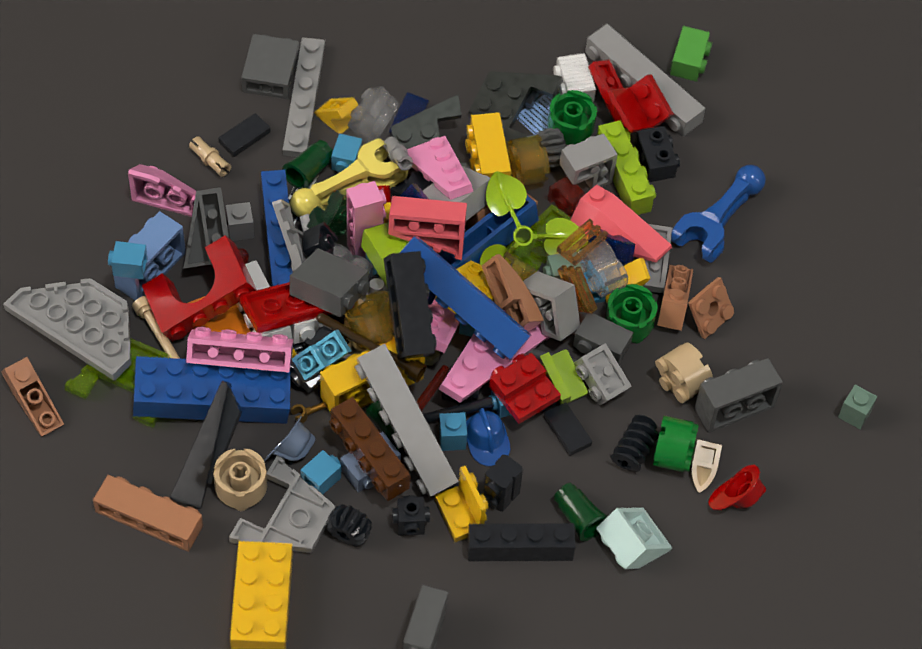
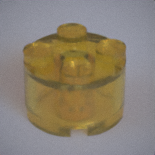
M538 134L512 139L506 144L511 176L518 179L524 186L545 182L549 179L545 177V174H548L550 171L546 148L540 147L538 141H542V138Z
M377 291L365 295L366 301L359 304L357 300L352 309H348L344 313L350 328L374 342L379 341L380 344L387 343L393 339L394 331L387 291Z

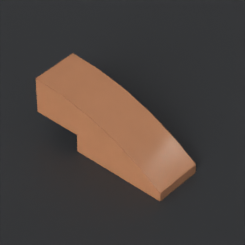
M496 254L481 266L494 301L502 310H506L507 314L528 332L544 321L530 291L511 265L500 254Z

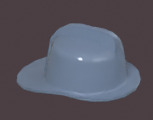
M302 415L298 418L289 434L264 459V462L273 454L289 461H297L309 452L315 442V436L300 422Z

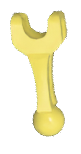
M375 139L361 146L358 151V158L340 173L325 181L313 184L311 189L302 188L294 192L290 199L291 211L298 218L306 214L315 216L319 210L325 209L331 203L342 198L343 192H346L348 188L373 181L376 182L377 186L389 185L391 188L406 179L408 170H401L397 163L393 161L382 162L388 156V151L383 146L386 144L382 139Z

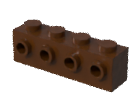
M351 397L331 409V420L329 421L332 430L342 438L346 449L358 460L361 470L371 478L375 489L382 493L387 502L410 488L409 472L356 400Z

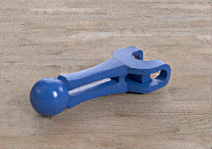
M755 165L741 167L736 173L733 185L720 200L705 211L685 214L672 230L671 242L678 246H683L690 240L697 239L703 241L702 259L712 263L724 250V226L730 217L748 200L749 195H755L764 188L766 179L762 169Z

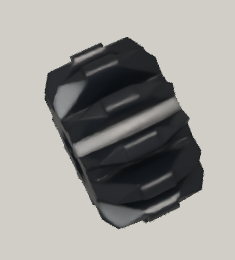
M345 504L336 506L328 516L329 519L326 523V528L333 537L338 538L339 541H343L347 545L351 544L353 546L363 545L372 529V522L367 518L366 514L361 513L359 509H354L352 506H346Z

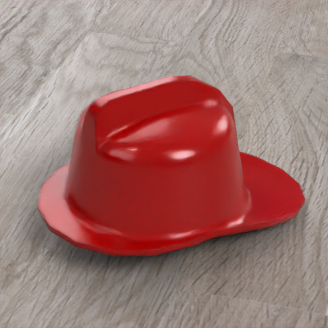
M748 465L720 485L710 496L708 501L709 507L713 510H722L731 505L736 508H748L754 505L766 492V487L759 479V467Z

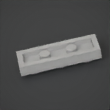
M649 224L671 244L672 227ZM670 250L657 262L645 260L650 280L643 287L651 292L664 293Z

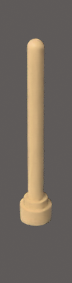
M146 296L135 300L132 308L137 316L145 318L167 357L180 359L170 340L162 334Z

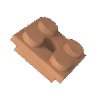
M719 277L688 302L703 339L713 334L727 319H730L735 313L726 287L723 284L722 278Z

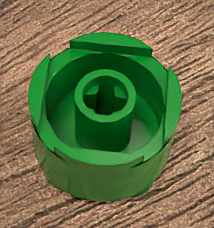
M569 90L566 94L556 95L550 103L548 128H558L562 132L565 144L575 145L585 141L593 135L597 107L592 102L593 99L588 94L577 90Z
M628 284L624 288L615 289L610 294L605 319L632 331L633 337L631 342L640 343L653 330L658 305L652 297L653 294L647 288L637 284Z
M663 416L653 466L689 472L699 424H694V422Z

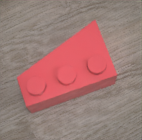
M392 196L388 234L406 241H410L414 236H418L427 245L432 246L434 251L440 253L443 250L454 254L456 259L462 260L467 203Z

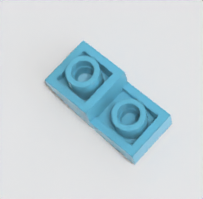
M335 330L316 344L303 350L293 357L292 360L304 380H307L350 353L351 349L340 331Z

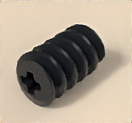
M635 415L627 430L623 433V437L619 440L618 446L610 456L611 460L626 470L640 471V464H643L646 461L645 456L650 454L649 448H653L655 445L654 441L659 438V433L655 430L657 429L656 423L647 416Z

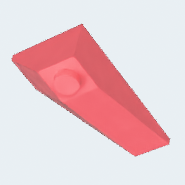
M597 184L580 199L570 220L582 229L588 239V244L593 245V243L605 245L606 249L612 251L615 248L627 251L630 256L657 262L672 248V245L618 197Z

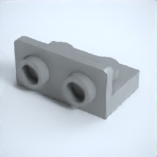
M606 343L574 362L577 375L582 380H585L589 387L591 398L598 402L599 405L604 404L632 387Z

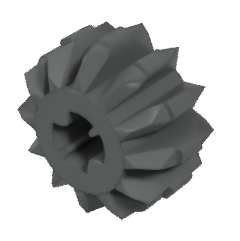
M547 128L537 132L535 149L539 163L543 168L559 167L561 150L566 147L562 132L558 128Z

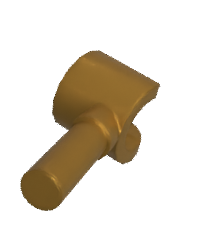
M325 402L305 408L301 404H296L291 408V412L293 415L302 412L300 422L304 423L308 415L327 408ZM301 415L296 416L295 420L297 421Z

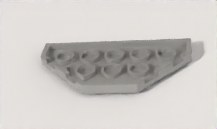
M91 278L81 279V283L66 285V282L45 284L46 288L39 289L23 287L3 304L7 312L114 381L132 364L128 303Z

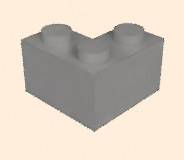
M603 133L598 136H591L575 145L570 144L561 150L559 164L573 185L585 181L589 188L592 189L596 184L602 187L612 183L618 154Z
M538 271L523 281L538 305L544 319L540 323L543 335L561 341L579 328L580 321L574 284Z

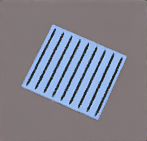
M543 95L536 100L532 109L526 107L522 110L517 120L536 136L537 132L548 128L549 109L552 99L549 96Z

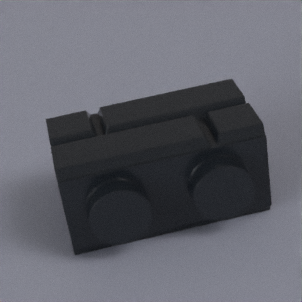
M503 454L495 462V465H492L487 470L483 490L488 507L496 508L502 512L510 505V501H513L520 494L523 475L522 466L508 455Z

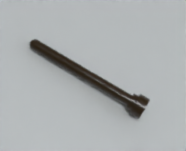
M319 313L316 317L317 321L333 331L339 330L342 336L369 351L381 346L324 313ZM389 350L397 367L404 370L408 379L418 383L424 375L427 365L418 360L397 359V354Z

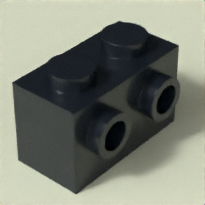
M665 126L637 131L635 147L642 166L646 168L648 182L675 178L677 168L680 167V159L677 153L674 154L673 140L671 135L667 134Z

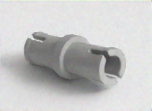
M388 137L384 141L386 145L383 146L388 151L389 158L394 163H397L401 170H409L412 167L411 163H413V160L408 155L406 147L400 144L395 137Z

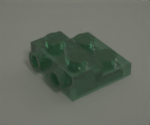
M346 189L333 192L328 199V205L315 207L309 215L310 221L306 227L310 229L325 222L336 235L344 234L347 229Z

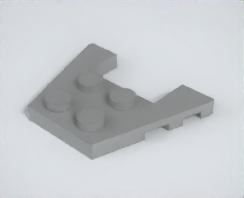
M280 199L272 202L292 261V271L294 272L308 258L303 252V233L316 226L317 219L310 214L300 216L303 232L296 229L290 204Z
M276 456L266 473L267 479L288 488L265 529L240 518L229 536V542L239 544V541L292 543V551L312 553L327 526L328 516L335 509V505L315 487L306 483L295 469L292 470L285 464L281 457Z

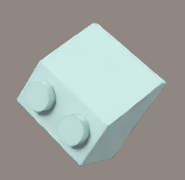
M616 508L596 528L601 534L602 542L610 547L615 554L617 563L625 569H639L672 549V546L644 508Z

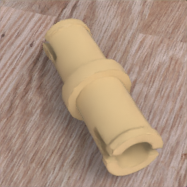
M199 136L193 139L199 146L190 142L189 148L201 157V161L206 166L213 168L220 177L228 174L222 167L230 172L231 165L219 155L217 149L211 148Z

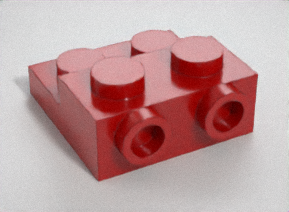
M532 352L526 356L524 353L517 355L512 360L511 365L506 368L504 366L497 367L493 370L490 377V389L518 424L561 398L560 392L547 378V370Z

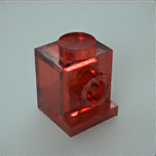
M566 176L549 187L548 201L550 203L555 201L557 208L560 211H564L568 217H571L585 193L577 184L573 185Z

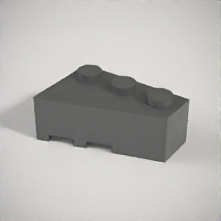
M221 187L196 191L183 269L212 264L205 247L225 235L229 237Z

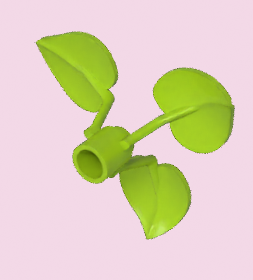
M499 171L493 173L486 190L487 205L497 216H503L510 212L517 228L513 232L515 243L507 250L501 244L489 246L481 255V266L496 254H500L515 272L519 274L522 261L519 256L512 254L519 245L527 246L533 239L546 238L544 241L545 251L549 255L574 250L578 252L588 244V239L579 226L565 218H554L548 221L546 224V234H533V231L528 226L520 224L514 212V209L521 208L526 201L527 193L524 185L512 176Z

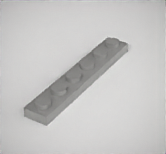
M302 38L283 145V156L297 157L309 146L325 40Z

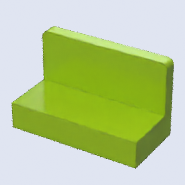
M565 349L552 356L549 352L540 356L539 362L547 370L546 373L551 383L561 394V398L558 400L560 405L565 402L568 404L588 394L583 380L576 373V366L568 350Z

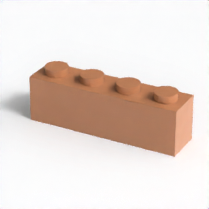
M107 475L93 499L95 512L187 552L190 551L203 528L202 514L195 508L189 506L185 508L169 497L164 496L162 498L153 494L146 487L138 488L131 485L122 477L115 478Z

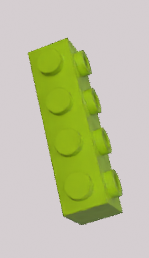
M621 120L598 126L597 136L604 133L618 154L613 183L621 201L637 215L651 212L653 200L656 198L655 188L647 180L646 168L641 166L636 147L631 145L628 129H624Z

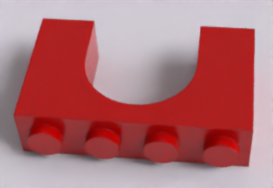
M226 235L205 247L215 271V280L210 292L201 300L194 303H182L174 283L163 273L142 285L162 334L172 342L185 337L191 330L205 325L208 320L218 314L228 311L230 307L239 302L241 295L257 290L237 245Z

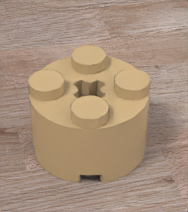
M690 343L679 345L655 361L661 374V378H659L660 385L665 391L671 390L682 404L698 394L700 385L704 380L713 377L709 365L703 366L700 358L703 357L702 354Z
M245 448L244 450L235 451V449L224 452L217 459L214 467L215 490L218 498L227 506L238 511H244L257 504L264 497L267 490V474L263 458L255 451Z

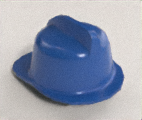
M482 408L466 421L469 450L479 464L491 467L495 465V462L503 454L509 455L510 442L502 420L497 414L485 411Z

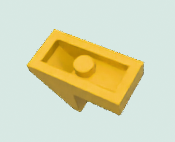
M354 97L330 99L314 113L335 132L342 134L355 123L352 110L358 106V103Z

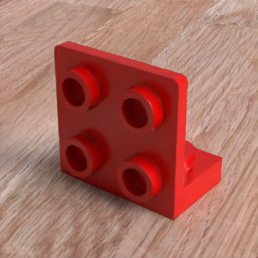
M652 74L644 76L631 87L612 89L608 92L611 104L619 112L624 127L630 133L656 128L674 115Z

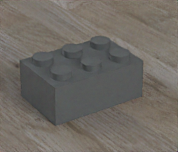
M769 358L761 361L754 360L746 367L738 370L734 368L717 378L710 377L704 380L700 385L694 409L709 433L774 408L783 382Z

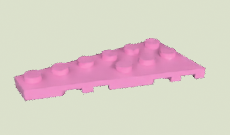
M541 324L529 331L532 336L512 359H509L507 356L505 359H502L492 350L495 347L488 340L484 343L473 334L439 387V390L461 403L490 380L494 369L499 366L508 367L517 355L521 353L527 355L537 345L550 337L542 334Z

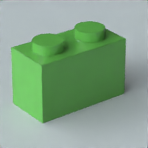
M683 26L670 75L697 82L699 73L704 74L707 60H704V55L709 56L712 46V43L708 42L710 32Z

